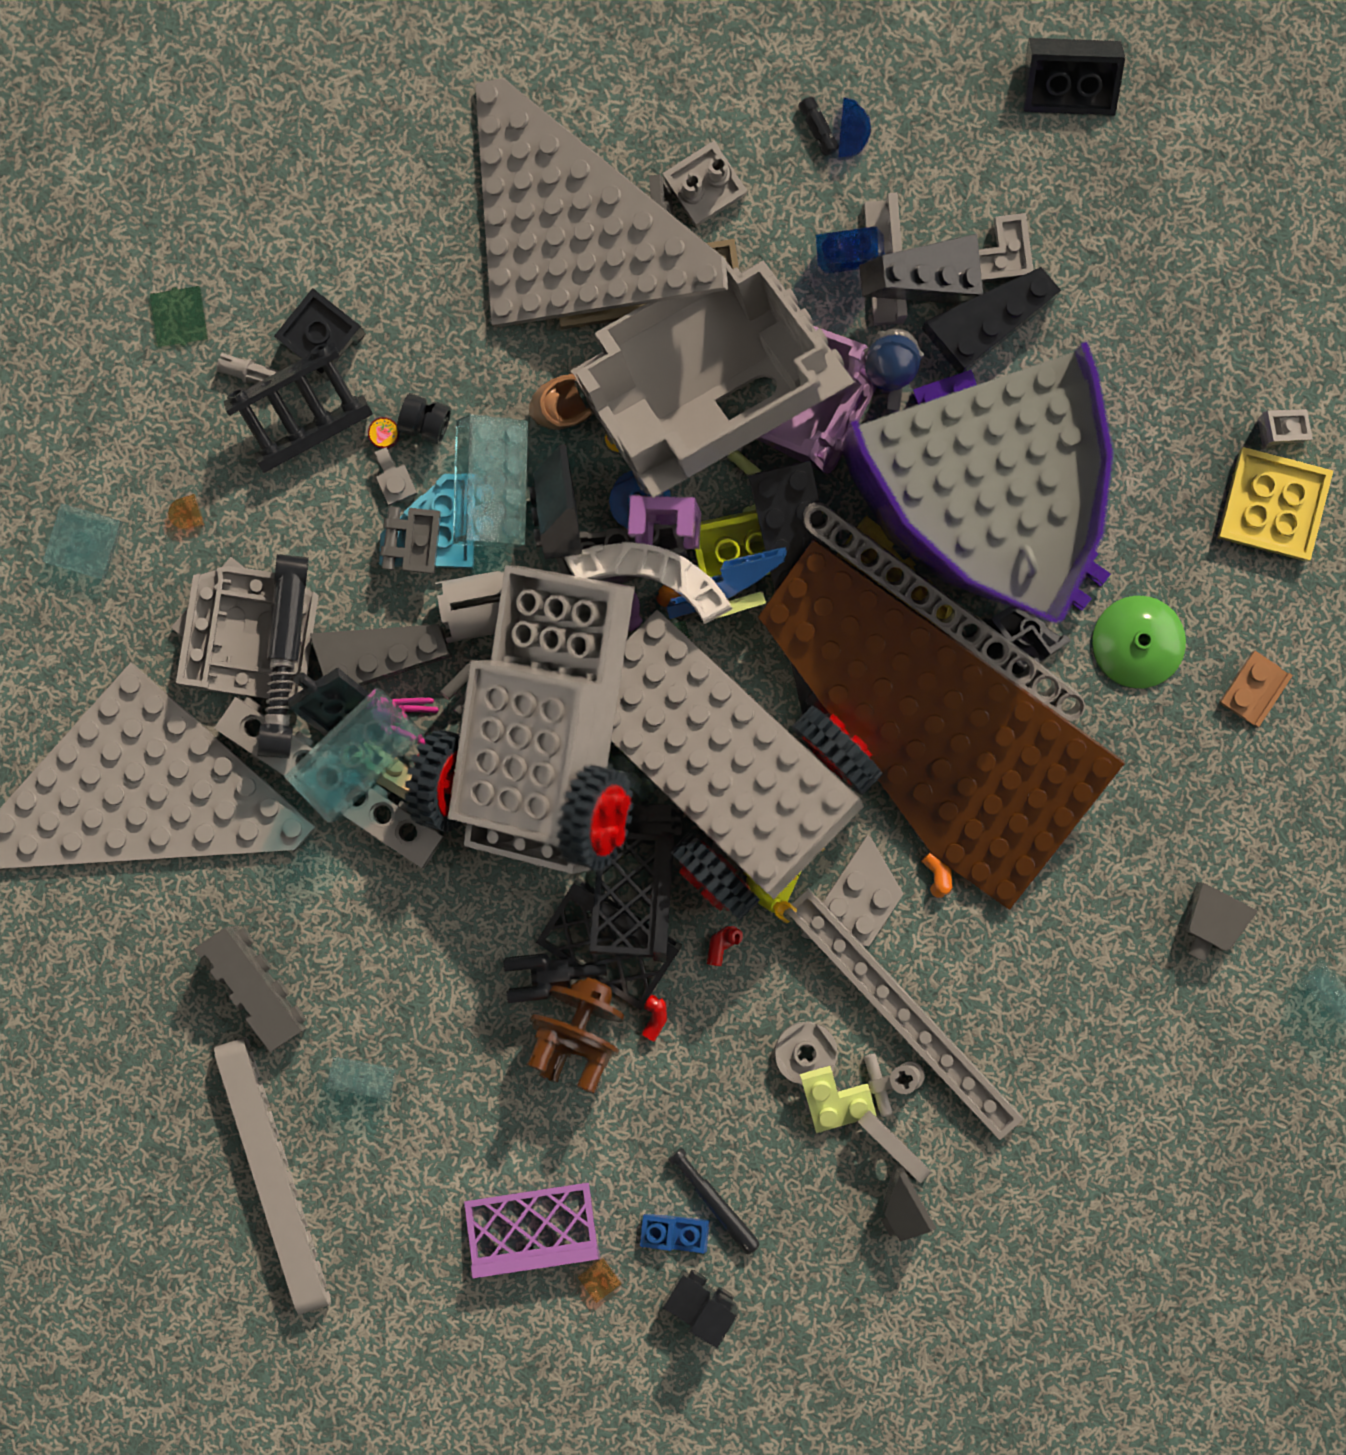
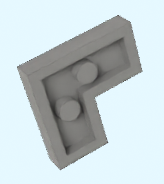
M1026 213L995 217L994 227L997 247L979 249L982 283L1016 279L1033 271Z

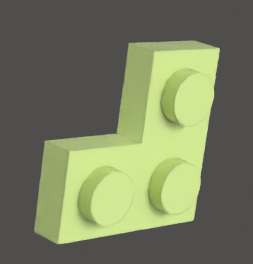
M830 1066L800 1074L816 1133L857 1122L868 1110L877 1116L868 1084L838 1092Z

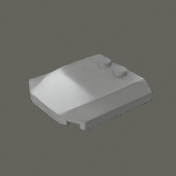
M226 565L201 575H193L176 685L266 700L270 698L267 692L271 688L268 683L271 682L269 674L272 673V670L270 669L271 661L267 660L275 573ZM305 588L299 662L294 663L295 668L291 670L294 674L291 675L293 683H290V689L293 691L289 692V698L303 690V688L294 683V678L297 674L300 675V672H304L307 675L312 643L310 633H313L319 595Z

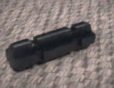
M807 97L798 104L802 115L807 116L805 121L816 142L820 141L818 146L822 154L826 156L834 153L839 149V145L835 137L830 136L832 131L822 112L817 111L819 106L815 98Z

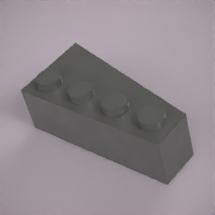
M439 624L310 633L323 676L338 667L360 686L452 657L443 628Z

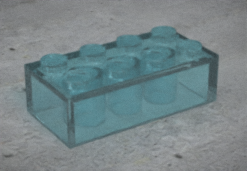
M473 414L456 420L453 544L506 549L525 545L528 421Z
M375 688L284 777L328 823L335 822L426 734L383 689Z

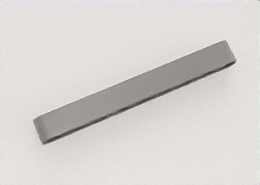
M243 1037L216 1046L214 1048L215 1058L297 1313L301 1315L329 1306L331 1298L329 1291H325L327 1284L320 1262L315 1260V1257L318 1256L310 1231L306 1232L305 1229L308 1225L301 1203L296 1200V1197L299 1196L291 1171L287 1172L286 1169L289 1165L282 1143L277 1141L279 1133L272 1111L268 1112L267 1109L270 1105L263 1083L258 1081L260 1074L253 1052H249L248 1049L251 1047L247 1037Z

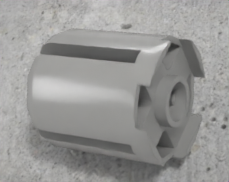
M494 571L435 583L438 588L442 587L443 594L437 595L441 621L446 626V630L450 629L452 636L446 638L447 643L495 634L504 572Z

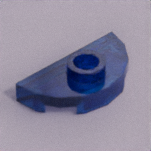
M843 97L837 161L848 160L860 154L868 144L871 134L869 115L858 105L857 101Z

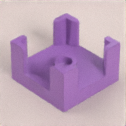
M631 496L628 534L630 537H635V543L653 545L654 523L661 525L677 524V535L684 537V548L699 549L701 510L695 498Z

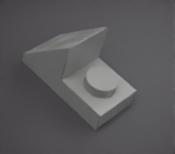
M1307 409L1270 410L1263 412L1258 418L1263 449L1283 443H1303L1313 440Z

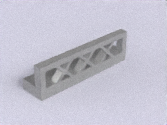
M888 193L884 201L864 202L868 261L882 255L902 251L898 194ZM871 297L873 326L903 324L907 317L906 300Z

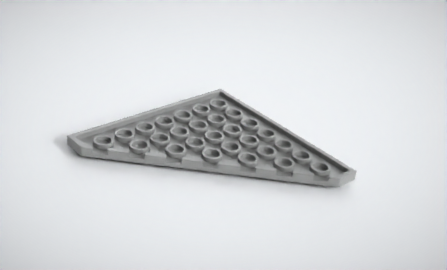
M500 78L475 83L492 326L504 327L728 290L726 259L711 248L506 79Z
M130 662L1 806L0 869L297 850L317 826L134 663Z

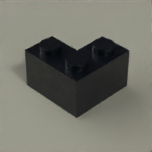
M682 1270L664 1299L663 1308L689 1324L692 1334L718 1349L738 1316L736 1303L732 1301L734 1296L721 1287L715 1290L706 1284L708 1280L697 1271L691 1270L688 1273Z

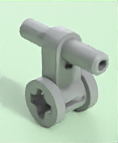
M873 1053L864 1057L870 1080L867 1081L871 1094L875 1095L882 1117L892 1115L893 1113L886 1090L894 1089L900 1094H909L919 1088L925 1080L924 1069L917 1062L907 1061L895 1068L891 1075L882 1077L876 1054ZM902 1075H912L913 1080L911 1082L903 1080Z

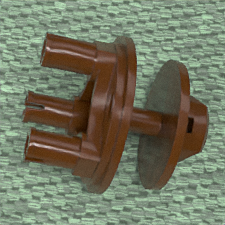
M586 978L585 980L579 979L571 985L570 989L552 986L549 991L553 997L577 1008L571 1024L541 1015H531L529 1021L537 1031L535 1036L537 1042L526 1065L541 1071L540 1077L558 1083L567 1057L570 1058L571 1055L585 1057L587 1062L577 1087L595 1094L604 1068H607L612 1056H618L619 1049L604 1039L585 1031L591 1014L614 1022H623L625 1015L610 1006L612 991L609 986L595 979Z

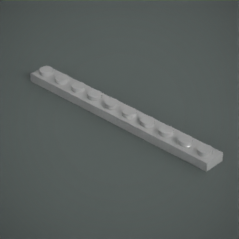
M809 888L790 903L797 909V912L791 908L785 910L999 1140L1023 1120L1022 1115Z

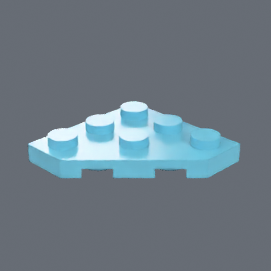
M443 474L435 482L436 484L423 496L421 495L400 516V519L408 520L409 508L441 511L436 567L474 568L477 477L475 474ZM386 529L380 533V551L381 546H384ZM398 531L397 547L405 548L406 531ZM380 556L379 565L382 566L383 557ZM395 558V566L403 567V559Z

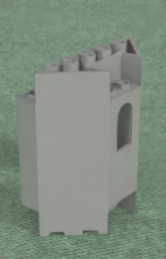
M764 260L742 273L737 267L732 269L726 261L728 290L646 303L595 332L602 353L570 370L584 392L595 417L603 426L611 445L615 444L633 472L640 490H644L645 493L650 494L653 498L854 383V380L843 367L844 362L836 349L830 350L827 346L829 345L823 331L820 328L815 330L808 311L805 308L800 310L793 291L790 288L785 290ZM768 377L777 383V389L771 397L731 420L727 419L716 403L758 378Z

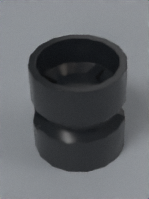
M409 393L399 413L397 431L413 437L419 433L422 440L439 445L448 427L452 408L436 401L428 404L426 398Z

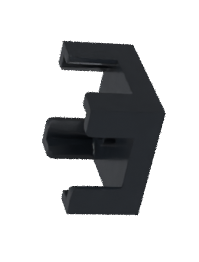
M312 288L274 337L284 348L303 359L309 356L311 350L318 345L324 343L329 345L333 342L341 357L352 342L357 346L366 333L361 325ZM322 367L314 370L326 381H329Z

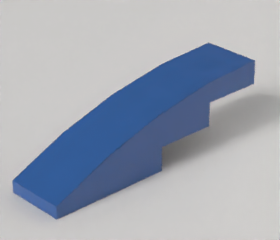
M783 547L724 561L720 569L721 575L710 578L728 599L759 581L781 564L787 554L786 548ZM683 596L671 598L666 607L670 619L696 612L695 608Z

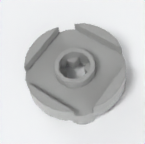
M811 1021L797 1022L787 1027L780 1034L775 1046V1059L779 1070L788 1080L802 1084L800 1077L802 1073L830 1066L832 1072L834 1071L838 1054L837 1044L826 1028ZM802 1045H805L807 1048L813 1046L815 1049L811 1053L813 1059L809 1062L805 1058L802 1060L798 1058V1055L801 1053L799 1048Z

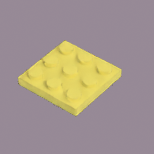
M1242 447L1239 450L1217 538L1306 562L1310 561L1333 470Z

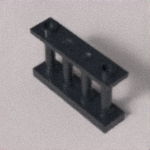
M334 342L329 345L326 343L318 345L311 350L309 356L245 390L240 388L231 392L227 396V400L223 401L229 416L239 411L260 447L259 451L255 452V456L263 473L373 415L364 395L359 397L353 396L335 366L333 360L339 358L340 354ZM320 367L323 368L342 401L341 407L331 412L325 411L305 376ZM292 382H295L314 415L313 422L304 427L298 426L278 392L279 389ZM264 397L268 398L287 430L286 436L276 442L270 440L250 406Z

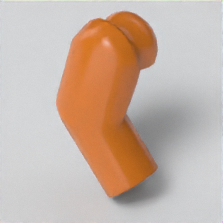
M929 852L921 862L934 873V883L930 887L932 895L936 898H943L953 888L952 870Z

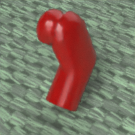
M726 926L713 934L710 939L707 964L722 966L724 950L741 943L743 939L742 931L735 926Z
M650 995L644 1008L650 1011L652 1015L642 1035L655 1042L667 1021V1008L663 998L658 999L655 995Z

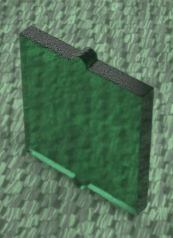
M200 286L183 289L173 287L171 291L150 294L158 347L176 344L185 346L188 342L208 339Z

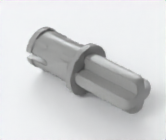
M225 353L220 355L217 362V372L241 378L244 383L249 381L258 383L279 372L278 370L255 364L253 359L243 360Z

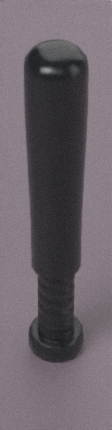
M680 1148L668 1158L669 1162L672 1165L676 1164L681 1169L682 1173L685 1174L694 1186L696 1193L741 1250L747 1255L755 1252L759 1248L760 1242L751 1230L717 1193L706 1178L703 1179L697 1170L694 1169V1166L685 1157V1150Z

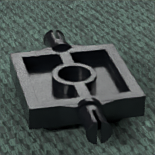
M338 667L316 681L310 679L304 672H300V675L297 674L295 676L294 683L303 688V690L287 699L289 709L327 738L349 727H353L361 735H365V732L368 733L370 731V724L366 723L362 718L378 707L376 698Z

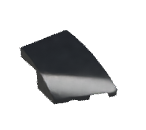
M1013 607L1006 608L986 623L1038 663L1043 662L1071 641L1068 636H1059L1046 628V623L1038 618H1033L1027 612ZM1000 642L991 643L987 648V654L991 656L997 655L1002 649V644ZM1019 660L1015 662L1012 666V673H1022L1026 669V661Z

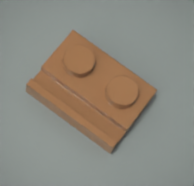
M1252 651L1219 703L1257 728L1261 725L1293 675L1285 672L1281 667L1257 651Z

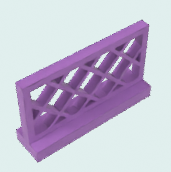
M589 1183L464 1201L472 1260V1278L600 1259ZM583 1190L585 1204L576 1214L563 1202L570 1192ZM565 1193L560 1200L553 1196L554 1194ZM541 1196H548L557 1203L547 1218H544L532 1208ZM533 1198L529 1205L521 1200ZM516 1200L526 1208L516 1223L501 1213L509 1201ZM502 1203L498 1210L490 1204ZM485 1205L495 1213L484 1228L474 1221L472 1207ZM560 1206L575 1217L564 1232L550 1222V1219ZM585 1209L587 1221L580 1217L582 1213L585 1211ZM529 1211L543 1221L533 1237L519 1227V1224ZM498 1216L512 1226L502 1242L487 1231ZM577 1220L588 1227L590 1241L577 1243L567 1235ZM546 1225L561 1235L553 1247L546 1248L536 1240ZM475 1227L481 1231L477 1238ZM515 1230H518L530 1240L523 1251L514 1252L505 1245ZM485 1234L499 1246L491 1256L479 1258L477 1244ZM564 1238L572 1243L567 1245H560ZM533 1243L540 1247V1249L528 1250ZM502 1248L509 1252L507 1254L497 1255Z

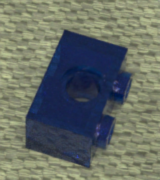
M877 226L816 235L817 263L824 273L858 270L859 265L885 255L884 235Z

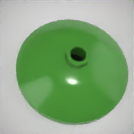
M1130 596L1111 604L1100 615L1093 631L1092 648L1097 664L1111 680L1125 687L1142 689L1156 686L1166 681L1175 673L1185 654L1186 637L1179 617L1168 605L1148 596ZM1140 635H1145L1148 638L1146 646H1142L1138 642Z

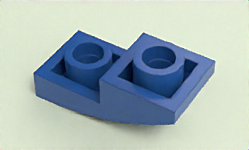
M644 1214L640 1247L667 1251L676 1249L704 1254L707 1252L710 1220Z

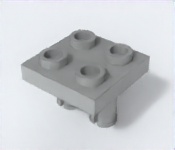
M715 141L707 144L662 173L663 179L695 227H698L745 197L748 192Z

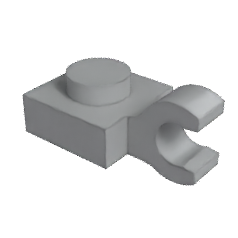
M386 447L376 451L375 454L384 471L383 474L376 476L388 505L391 506L418 494L406 466L401 465L396 468Z

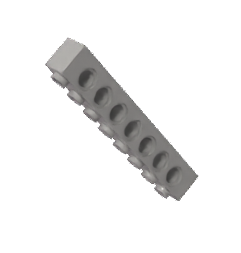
M248 696L245 700L237 697L234 698L214 729L419 867H426L446 837L440 833L441 830L416 824V821L410 818L411 813L407 811L406 806L408 804L401 800L397 804L388 798L391 792L377 783L371 787L362 781L365 777L351 766L346 770L337 764L340 758L324 748L322 752H319L311 745L314 741L300 731L296 735L292 733L290 759L258 756L259 735L256 737L251 736L248 728L250 723L257 719L262 725L265 723L264 718L266 717L260 712L263 706ZM310 754L313 757L314 765L311 770L305 772L300 767V759L302 756ZM335 771L340 778L338 786L334 789L328 788L325 783L327 774ZM360 788L364 791L366 799L361 806L357 807L351 801V794L354 790ZM382 806H387L392 813L390 821L386 824L380 823L376 817L378 809ZM408 823L414 824L418 831L413 841L405 840L402 835V829Z

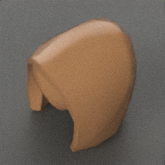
M574 374L554 378L541 385L533 394L529 404V415L538 425L550 430H561L575 426L592 415L590 408H586L574 383L576 381Z

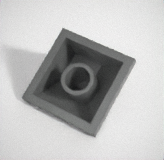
M900 1163L894 1165L882 1207L886 1217L881 1219L889 1236L896 1234L901 1242L932 1232L937 1228Z

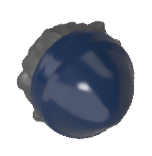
M888 329L877 332L871 346L864 350L866 376L875 387L885 391H895L908 385L915 378L919 371L920 361L924 357L923 352L919 350L914 336L908 331L901 329Z

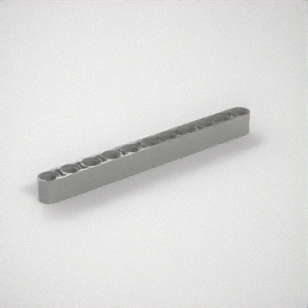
M814 502L805 508L803 520L806 528L831 548L1068 721H1074L1083 715L1085 711L1083 698L1075 689L827 505L821 502ZM817 510L827 514L825 523L820 526H814L809 522L810 515ZM847 529L852 532L850 542L844 545L838 544L835 541L837 532ZM873 548L877 551L876 560L872 563L861 561L860 557L865 549ZM898 567L902 569V576L898 581L890 582L886 579V573L890 568ZM924 586L927 588V595L924 599L914 600L911 598V593L915 587ZM940 606H952V613L948 618L940 619L936 616ZM966 624H976L977 631L973 636H962V629ZM993 642H1000L1002 644L1001 651L994 656L988 655V646ZM1019 660L1026 661L1027 666L1022 673H1012V666L1015 662ZM1043 679H1050L1051 686L1047 691L1038 692L1036 690L1038 682ZM1074 697L1076 699L1072 709H1061L1062 702L1066 698Z

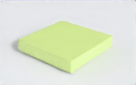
M757 592L729 601L733 609L717 618L765 604L766 601L763 593Z

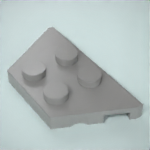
M866 835L822 902L863 946H870L903 896L902 890L871 837ZM805 931L802 932V937L811 939Z

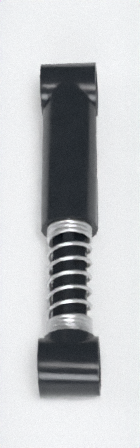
M281 554L276 556L275 586L267 660L271 661L270 669L272 673L269 674L271 682L268 683L271 688L267 692L270 698L266 701L269 707L265 709L268 714L265 715V723L260 725L258 756L290 759L292 727L288 725L290 724V715H287L289 709L287 699L289 698V692L293 691L290 689V683H293L291 675L294 674L291 670L295 668L294 663L299 662L309 557Z

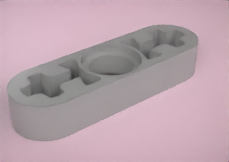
M868 1110L860 1118L859 1124L918 1182L922 1183L932 1173L871 1111Z

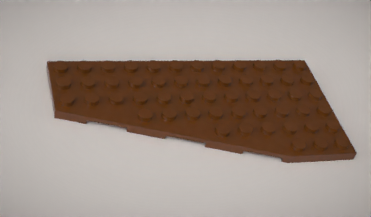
M813 539L758 616L830 715L834 714L844 723L845 729L850 733L849 736L851 738L857 735L869 747L868 750L873 755L870 759L882 772V776L878 781L933 856L1009 910L1125 764L1123 759L816 539Z

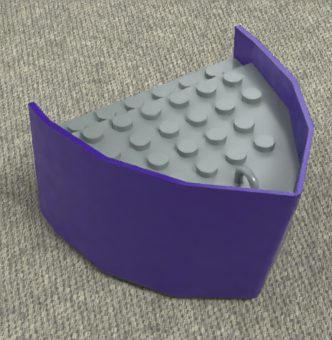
M1087 341L1081 343L1072 353L979 385L976 383L972 369L913 389L912 396L916 404L915 407L859 425L857 420L850 423L841 450L854 483L888 540L946 584L1056 623L1064 619L1104 535L1113 460V448L1099 373Z

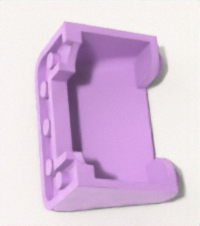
M821 329L828 340L829 345L827 346L830 350L836 349L844 362L843 367L854 380V383L758 437L757 440L800 462L810 460L812 468L828 474L835 469L843 454L841 446L850 423L855 420L859 423L877 387L868 380L865 372L864 350L868 347L865 344Z

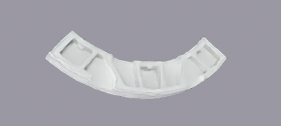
M630 542L604 546L596 545L583 549V554L564 557L573 576L593 580L613 576H637L662 583L682 595L695 608L705 624L733 609L724 593L701 569L682 556L657 546Z

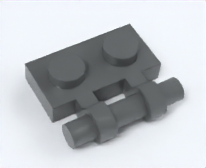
M389 506L388 516L384 518L383 524L386 534L384 546H381L380 556L383 557L382 569L394 570L395 558H402L403 571L435 574L441 511L409 508L408 520L400 519L401 508ZM401 530L406 531L405 548L397 547L398 531Z

